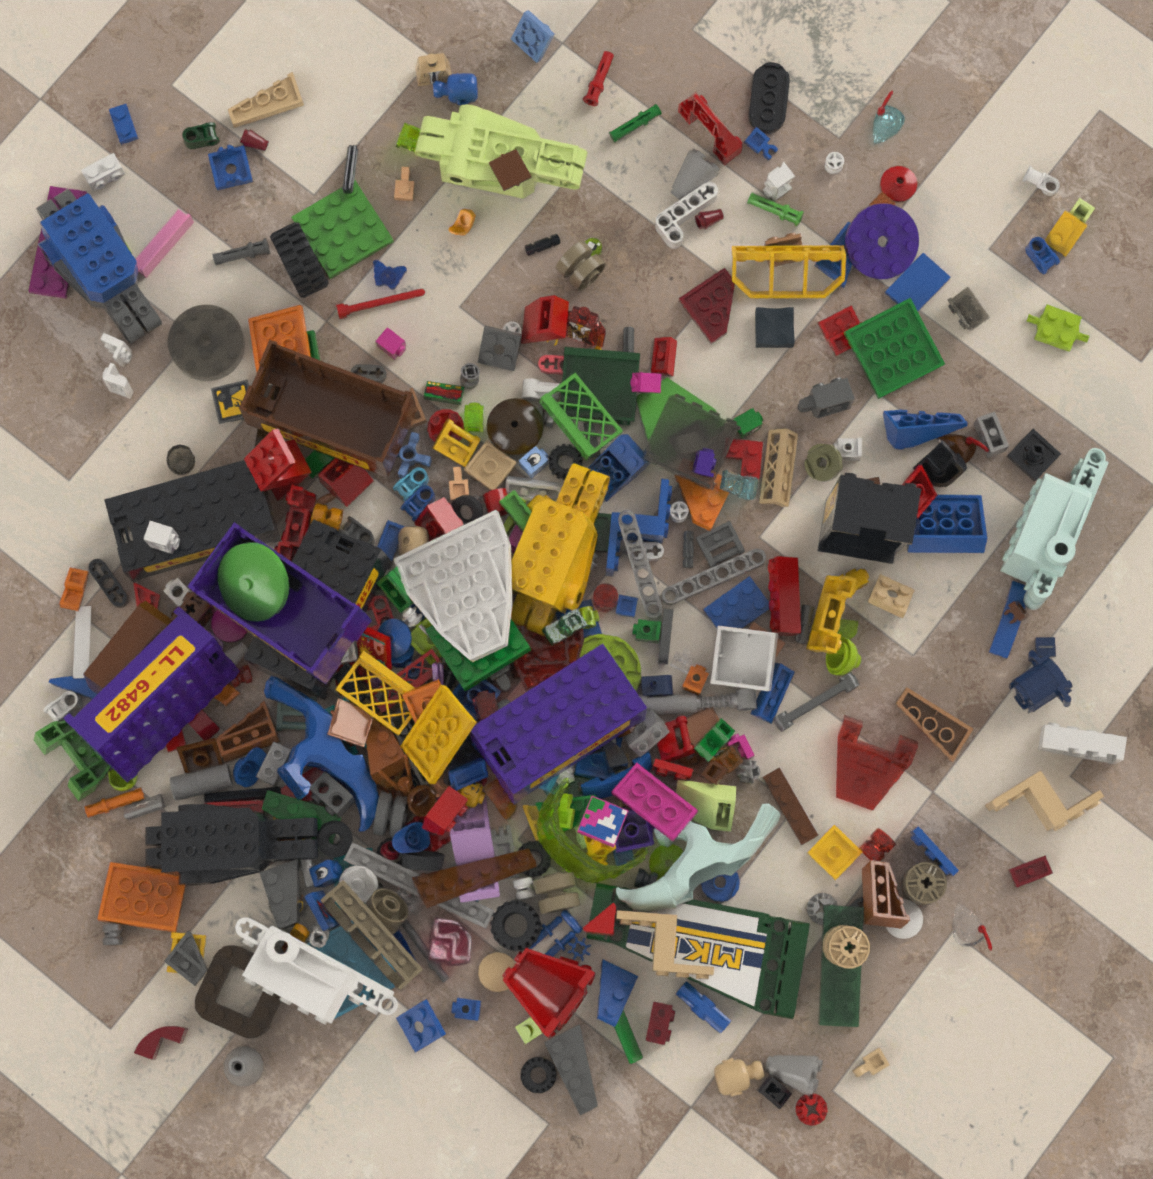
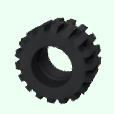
M511 900V902H504L502 906L496 908L497 911L493 913V919L490 921V930L494 936L493 938L499 945L508 950L523 951L525 948H530L534 942L536 943L541 933L540 927L542 926L540 916L532 906L523 901ZM513 914H520L527 921L525 933L517 938L509 936L505 931V922Z

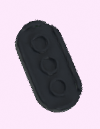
M768 62L763 64L755 71L753 76L749 121L754 129L757 127L764 134L778 131L783 126L786 118L790 77L784 67L778 63Z

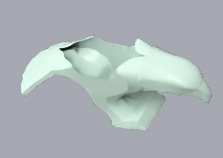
M762 804L745 838L735 844L714 841L705 826L695 824L692 821L689 822L674 841H671L655 828V837L660 845L669 847L677 839L687 842L685 851L658 881L633 890L616 888L619 900L626 903L633 910L641 912L676 908L678 904L693 900V890L699 884L718 875L726 874L732 876L754 855L764 842V839L779 822L780 812L770 804Z

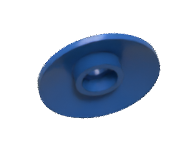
M389 619L380 625L378 632L392 637L391 657L403 656L411 646L412 636L409 627L399 619Z

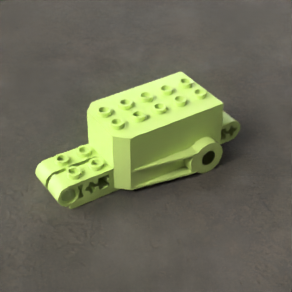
M468 104L461 105L458 113L452 112L450 120L432 116L423 117L420 136L418 137L415 154L419 157L440 161L442 182L522 199L535 191L537 182L568 189H579L588 154L586 150L579 148V146L540 138L536 130L489 110ZM517 149L532 178L520 183L518 187L514 186L503 191L489 162L500 157L501 154Z

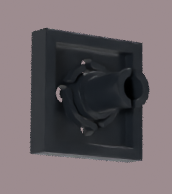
M1032 429L1006 457L1035 482L1061 453L1035 429Z

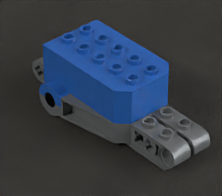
M67 189L54 197L59 209L51 199L36 208L42 219L40 225L45 239L38 243L47 261L92 307L105 309L130 344L145 335L143 329L149 333L162 325L160 317L138 287L139 272L137 261L129 251L118 225L104 205L98 207L89 193L76 199L72 192Z

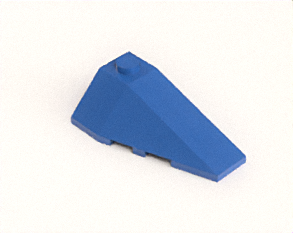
M907 410L883 411L887 440L894 449L898 450L915 447L968 426V422L961 414L937 412L935 415L926 414L925 411H919L918 414L907 413Z

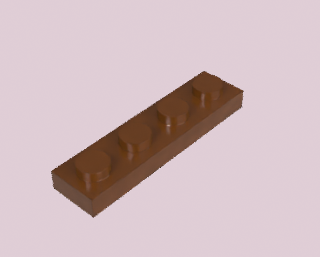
M780 767L763 776L762 779L800 845L819 836Z

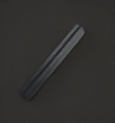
M281 787L204 794V802L265 799L267 790L281 794Z

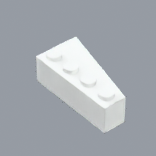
M1048 723V725H1044L1041 728L1038 750L1115 765L1124 760L1127 737L1098 733L1093 730L1084 731L1072 726H1067V728L1059 727L1057 723Z

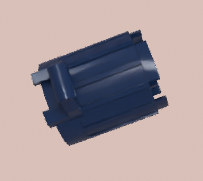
M1034 650L1028 653V661L1032 663L1033 667L1009 683V689L1014 688L1016 691L1014 699L1023 710L1028 708V714L1038 710L1056 697L1063 703L1064 707H1069L1072 700L1071 696L1068 695L1072 691L1070 688L1073 687L1071 681H1067L1057 664L1049 658L1051 656L1048 653L1040 658Z

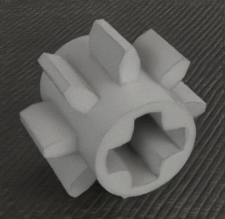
M743 759V763L738 764L736 774L740 778V782L753 784L754 780L759 778L760 768L756 765L757 761Z

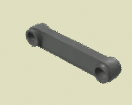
M852 672L846 674L839 679V684L790 713L784 711L774 717L773 720L776 727L781 732L794 725L792 721L844 690L848 693L858 687V679Z

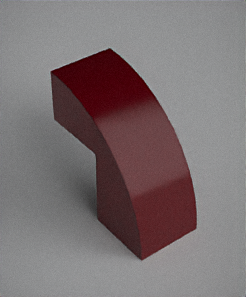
M181 1026L158 1028L147 1034L139 1042L134 1053L151 1060H156L163 1039L182 1044L188 1028Z

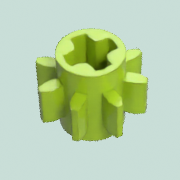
M592 606L579 609L577 615L583 623L582 629L595 627L596 622L599 621L598 610L593 611Z

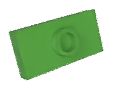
M513 490L500 500L499 503L523 532L531 515V510L517 492Z

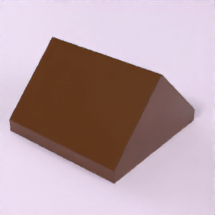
M216 738L177 747L185 774L224 765Z

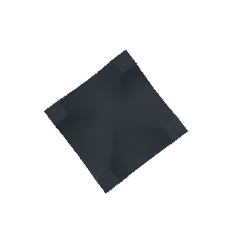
M756 307V348L794 347V307Z

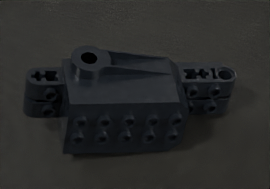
M210 804L179 805L177 812H161V826L145 827V845L161 846V848L145 849V867H162V873L179 876V885L196 886L215 884L264 871L271 862L317 859L318 840H302V838L318 837V819L269 820L262 812L248 807L233 808ZM293 838H295V840H291V841H280V839H293Z

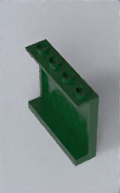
M565 347L562 382L576 373L615 421H619V425H630L631 422L635 421L637 392H632L630 381L632 373H639L640 353ZM575 379L568 383V390L579 391V384ZM561 393L560 402L564 403L565 393ZM567 394L566 403L577 404L578 395ZM581 395L580 405L591 406V399L588 396ZM566 406L565 413L570 417H576L577 408ZM579 408L578 418L589 419L590 409ZM593 410L592 419H600L602 421L603 414L601 411Z

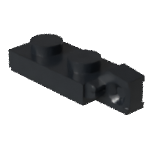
M345 663L334 676L339 684L352 668L349 663ZM355 670L356 678H360L361 676ZM364 680L356 681L358 692L369 690V686ZM354 681L343 685V689L347 693L355 692ZM370 693L359 694V701L363 705L371 704Z

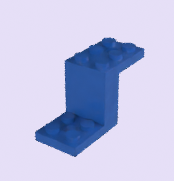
M661 479L658 515L635 514L643 542H658L662 544L663 538H667L669 523H665V520H669L671 504H667V501H671L672 486L669 485V479ZM612 512L606 576H613L614 571H618L619 556L615 555L616 552L620 553L621 540H624L618 521L620 512ZM628 514L622 517L624 524H630L633 521L632 516ZM629 533L627 539L629 541H637L638 536L636 533Z

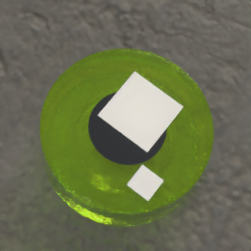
M597 238L587 239L585 243L593 250L591 256L595 254L599 256L602 251L601 242Z

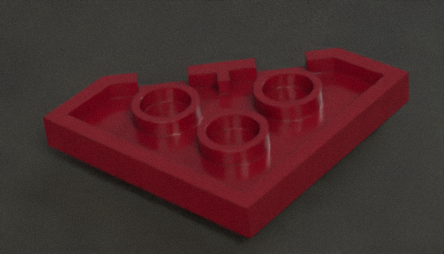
M725 268L679 298V302L710 344H713L727 334L735 283L732 282V277Z

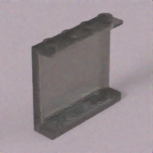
M675 394V396L670 395L641 459L707 490H713L716 484L714 481L736 432L741 427L737 426V422L730 418H726V420L720 418V414L713 410H709V412L703 410V406L696 402H692V404L686 402V398L679 394ZM703 448L714 450L713 454H715L716 465L714 470L710 472L714 473L712 478L692 472L696 452L702 451Z

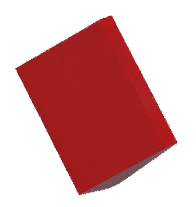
M918 465L902 484L912 483L917 485L916 488H921L917 518L920 517L937 496L922 465Z
M612 903L582 928L584 932L614 936L616 905Z

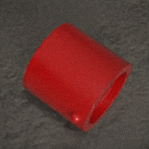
M506 488L491 490L482 495L488 513L497 510L500 517L508 514L499 503L500 500L508 495Z

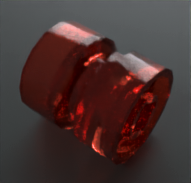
M607 583L597 586L593 594L595 608L605 613L615 609L618 601L617 589Z
M877 828L870 835L871 839L866 840L859 849L869 860L881 862L885 858L884 853H889L896 846V843L883 830Z

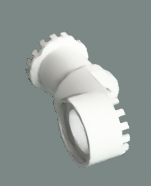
M1029 166L1022 181H1028L1037 185V188L1041 189L1047 196L1055 195L1060 187L1058 179L1045 172L1040 173L1032 169V166ZM1049 182L1054 183L1056 189L1050 191L1046 188V184Z
M316 922L310 927L312 933L309 941L312 946L320 948L326 944L330 932L329 930L322 931L319 923Z

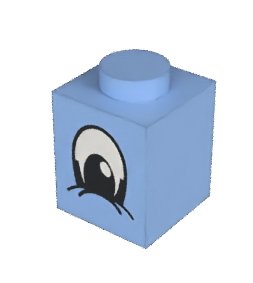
M535 446L519 460V466L532 479L548 465L547 458L549 456L542 448L539 450Z

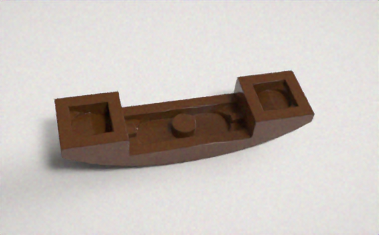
M677 737L679 748L683 749V740ZM697 750L692 755L675 760L684 767L692 768L693 773L716 786L728 771L726 767L713 759L708 762L699 755Z

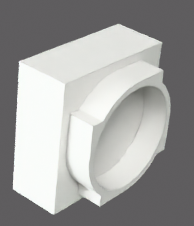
M718 626L711 684L771 691L778 633Z

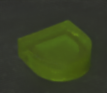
M841 619L838 634L849 640L854 638L858 631V621Z

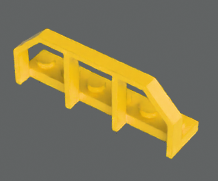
M844 245L731 246L732 282L749 298H826L845 281L846 253ZM755 260L763 262L770 260L769 291H751L736 277V261ZM792 260L800 262L804 260L802 291H773L774 261ZM808 260L814 262L821 260L837 262L841 260V274L823 291H807Z

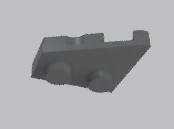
M190 931L186 932L164 960L165 963L194 986L198 984L208 971Z

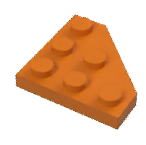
M683 458L674 477L680 486L681 494L690 511L692 522L711 531L734 485V481L713 471L710 472L714 473L712 478L693 474L694 463Z

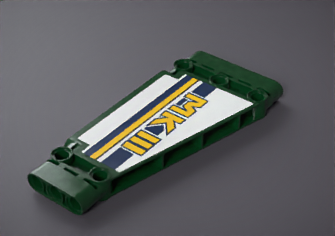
M596 882L589 922L612 903L616 905V912L617 910L641 911L628 907L626 903L619 900L616 893L614 901H611L613 889L619 886ZM619 887L620 889L633 890L626 887ZM695 899L678 904L676 908L644 912L677 915L674 964L714 967V975L709 976V979H696V975L689 974L687 979L759 1013L794 1019L810 923ZM615 918L614 930H619L622 933L621 940L614 941L611 936H607V940H605V935L587 933L586 939L614 944L652 962L655 923H652L651 927L639 926L640 922H632L631 925H621L620 921H617ZM776 921L783 923L784 929L782 932L774 929ZM789 922H790L791 925H790L789 935H787V933H788V927H789ZM787 941L786 953L784 954L785 944ZM769 960H774L777 963L775 971H770L767 968ZM784 961L782 974H780V973H781L782 962ZM779 981H781V982H780V988H779V994H777ZM763 999L770 1002V1008L767 1011L762 1010L760 1007V1002ZM777 1000L776 1012L774 1013L775 1002Z

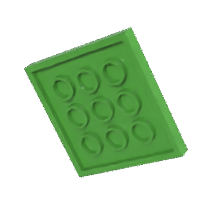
M354 180L353 192L351 194L343 193L341 187L291 217L293 222H299L317 260L329 279L334 278L394 242L356 180Z

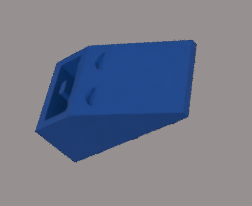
M623 434L588 469L610 476L608 491L604 498L607 502L636 478L652 460L628 434Z

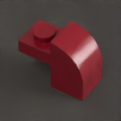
M203 709L188 723L203 740L210 739L220 730Z

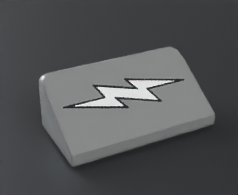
M158 794L124 806V818L131 820L163 809L165 804L162 795Z

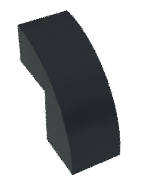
M613 741L608 742L590 754L603 752L608 773L628 769L626 755Z

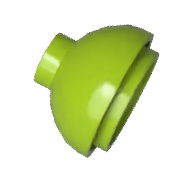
M844 637L840 638L842 644L839 651L835 654L826 653L825 658L828 671L837 676L848 674L854 668H858L861 663V656L858 654L855 644Z

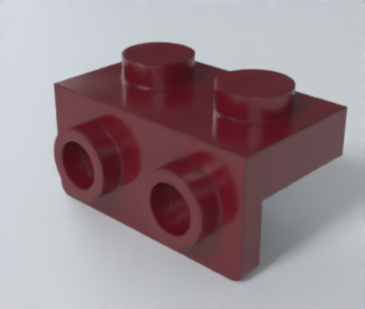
M653 1002L646 1035L647 1042L665 1045V1042L670 1041L671 1030H668L669 1023L673 1022L675 1017V1010H672L673 1005Z

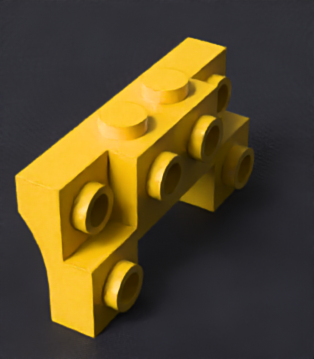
M846 575L826 576L807 643V650L835 654L839 651L842 641L840 640L841 634L837 632L840 628L841 616L845 610L846 598H852V595L856 592L855 578Z

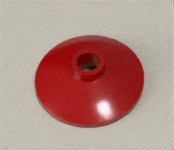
M894 166L884 172L881 177L880 187L888 199L903 202L915 194L917 178L910 169L903 166ZM897 179H901L903 183H897Z

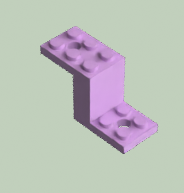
M485 794L482 804L478 803L475 808L467 809L462 817L458 815L455 819L456 825L450 832L456 866L495 857ZM495 882L459 896L460 902L500 897L499 883Z

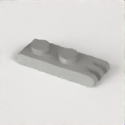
M506 825L507 833L505 834L503 833V827L499 826V835H496L495 827L491 828L495 856L514 852L510 825ZM516 874L505 879L517 878L519 876Z

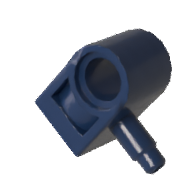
M672 675L641 677L642 696L674 695Z

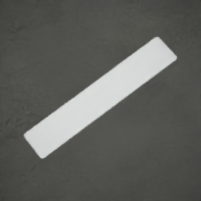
M81 606L79 611H76L74 679L84 678L83 673L89 667L91 606Z

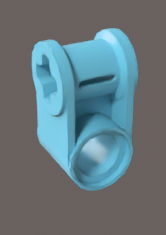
M415 468L404 478L400 479L393 486V490L398 491L405 502L421 486L428 484L429 477L423 468ZM423 474L424 479L422 481H415L416 475Z

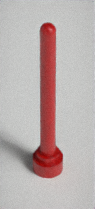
M421 288L349 306L343 303L337 304L339 319H344L353 312L425 295V290Z

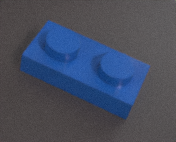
M127 104L109 109L120 144L139 139Z

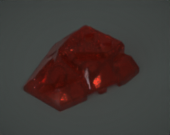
M563 623L564 638L554 644L550 641L547 634L542 636L525 629V626H516L531 648V651L513 661L525 692L580 658L584 643L583 626L568 635L567 626L572 625L570 623Z

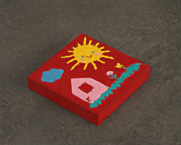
M367 627L357 640L358 658L365 651L392 670L390 637Z

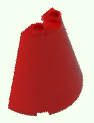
M525 948L523 952L520 951L516 955L514 967H508L505 970L502 980L543 1034L550 1039L555 1036L556 1033L554 1031L556 1029L560 1031L579 1008L588 993L587 985H592L596 973L590 969Z

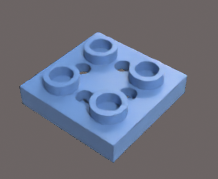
M527 10L523 13L511 40L537 63L543 58L555 33L550 30L547 24L542 23L534 14Z

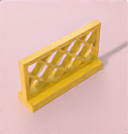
M363 651L335 690L398 736L412 719L410 712L403 713L402 702L405 701L401 699V695L414 689V687ZM358 665L366 669L367 677L356 678L355 669ZM379 678L382 681L383 688L372 690L370 679ZM368 679L369 690L358 692L356 681ZM354 681L355 692L347 693L341 689L345 683ZM394 689L398 692L399 700L387 701V690ZM383 691L385 702L374 703L372 693ZM370 693L371 704L363 705L359 701V694ZM399 703L401 713L390 715L388 704ZM386 705L387 715L378 716L375 713L374 706ZM401 716L402 725L399 729H396L391 725L390 718Z

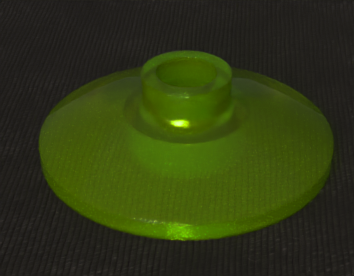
M674 844L669 847L661 845L652 852L649 867L651 872L658 873L657 880L663 877L670 869V867L666 866L665 861L670 859L674 864L684 851Z

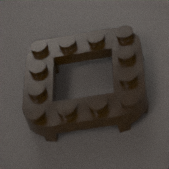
M228 945L222 947L214 955L196 994L195 1010L204 1020L244 1038H258L270 1029L271 1022L281 1003V996L275 993L271 996L263 991L251 1018L217 1003V998L232 966L245 971L254 955L253 952L240 946Z

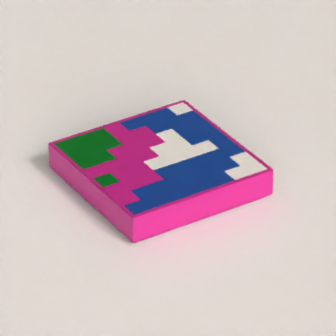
M591 796L577 833L614 848L629 810Z

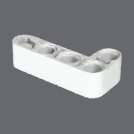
M704 183L657 215L655 229L669 248L677 249L682 245L683 232L679 226L716 201L718 187L715 183ZM697 201L699 204L693 206L689 202ZM682 211L683 215L677 216L674 212ZM667 221L668 225L662 226L659 224V222ZM672 235H676L679 237V239L673 241L670 239V237Z

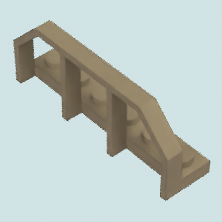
M344 880L321 899L322 904L400 992L423 971L421 966ZM339 907L347 914V916L354 922V924L351 923V921L344 915V913L339 909ZM358 928H359V929L363 932V934L371 941V943L378 949V951H376L375 948L367 941V939L359 932ZM382 955H383V956L387 959V961L395 968V970L403 977V979H402V978L391 968V966L383 959Z

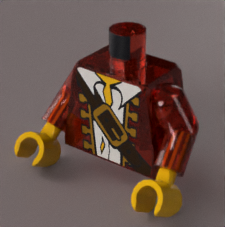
M573 306L572 310L568 311L566 337L591 346L596 345L594 349L602 350L601 347L604 345L606 329L600 322L599 315L591 312L587 307ZM555 339L554 346L557 345L559 339Z

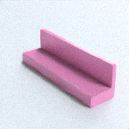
M178 209L138 255L136 261L138 272L147 278L192 226L194 221L190 214L186 215Z

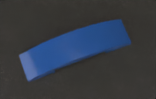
M1012 581L989 653L1008 658L1021 621L1010 624L1014 615L1012 613L1004 615V612L1010 609L1008 606L1010 603L1017 600L1025 609L1026 606L1023 600L1026 590H1024V584Z
M645 753L643 756L633 759L632 767L638 763L650 772L652 769L650 753ZM632 767L603 781L596 777L581 784L582 796L596 795L599 799L614 796L612 794L613 789Z

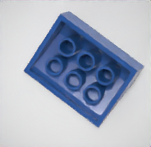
M937 495L920 517L916 519L913 544H907L908 553H984L988 538L982 495Z

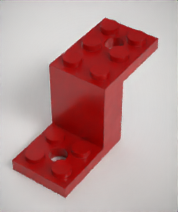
M279 429L272 430L244 458L260 491L272 490L277 501L283 500L286 497L287 491L291 489V485L298 486L311 473L295 439L285 441Z

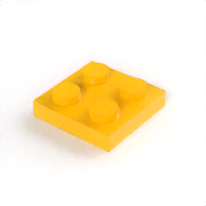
M835 825L807 852L834 880L862 853Z

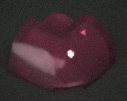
M435 917L428 940L430 944L428 960L445 962V965L461 966L470 962L472 937L467 929L461 925L462 923Z

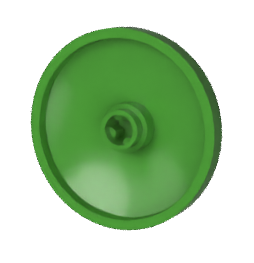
M247 542L231 548L222 558L218 570L219 589L224 601L235 614L249 621H263L275 616L282 610L289 594V580L282 561L271 549L259 543Z

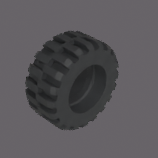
M293 222L271 234L270 238L301 298H306L328 286L329 282L299 222Z

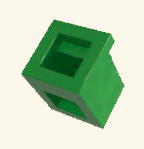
M638 619V624L634 623L632 635H636L635 641L658 644L661 621ZM644 627H649V628H650V632H649V633H645V632L643 631V628H644Z

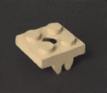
M880 574L870 594L868 603L903 618L915 590ZM887 591H894L897 597H890Z

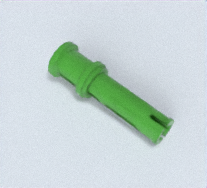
M753 192L750 194L747 202L778 215L780 220L790 221L797 227L804 214L802 210L799 212L790 208L788 204L780 205Z

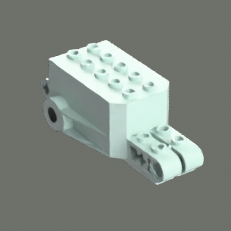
M1092 448L1083 459H1079L1071 472L1072 478L1070 481L1065 482L1045 473L1042 479H1037L1029 493L1030 498L1026 501L1022 510L1024 513L1016 524L1017 530L1009 541L1010 546L1002 558L1004 563L1000 570L1026 582L1024 587L1026 593L1023 601L1028 609L1037 610L1051 595L1057 578L1063 576L1067 565L1075 556V544L1109 463L1105 461L1106 456L1101 449Z

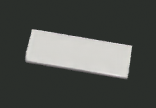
M507 476L505 488L507 494L515 490L520 498L526 501H531L535 495H547L556 502L563 483Z

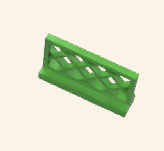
M576 373L540 398L539 403L586 461L623 432ZM575 379L579 384V391L568 390V383ZM557 392L565 393L564 403L556 402L552 396ZM567 394L578 395L577 404L566 403ZM581 395L588 396L591 399V406L580 405ZM566 406L577 408L576 417H570L565 413ZM579 408L590 409L589 419L578 418ZM593 410L601 411L603 414L602 421L592 419ZM578 421L589 422L588 432L580 431L577 428ZM591 423L602 424L601 434L590 432ZM612 425L616 432L612 435L604 434V426ZM590 436L601 437L600 444L596 448L590 444Z

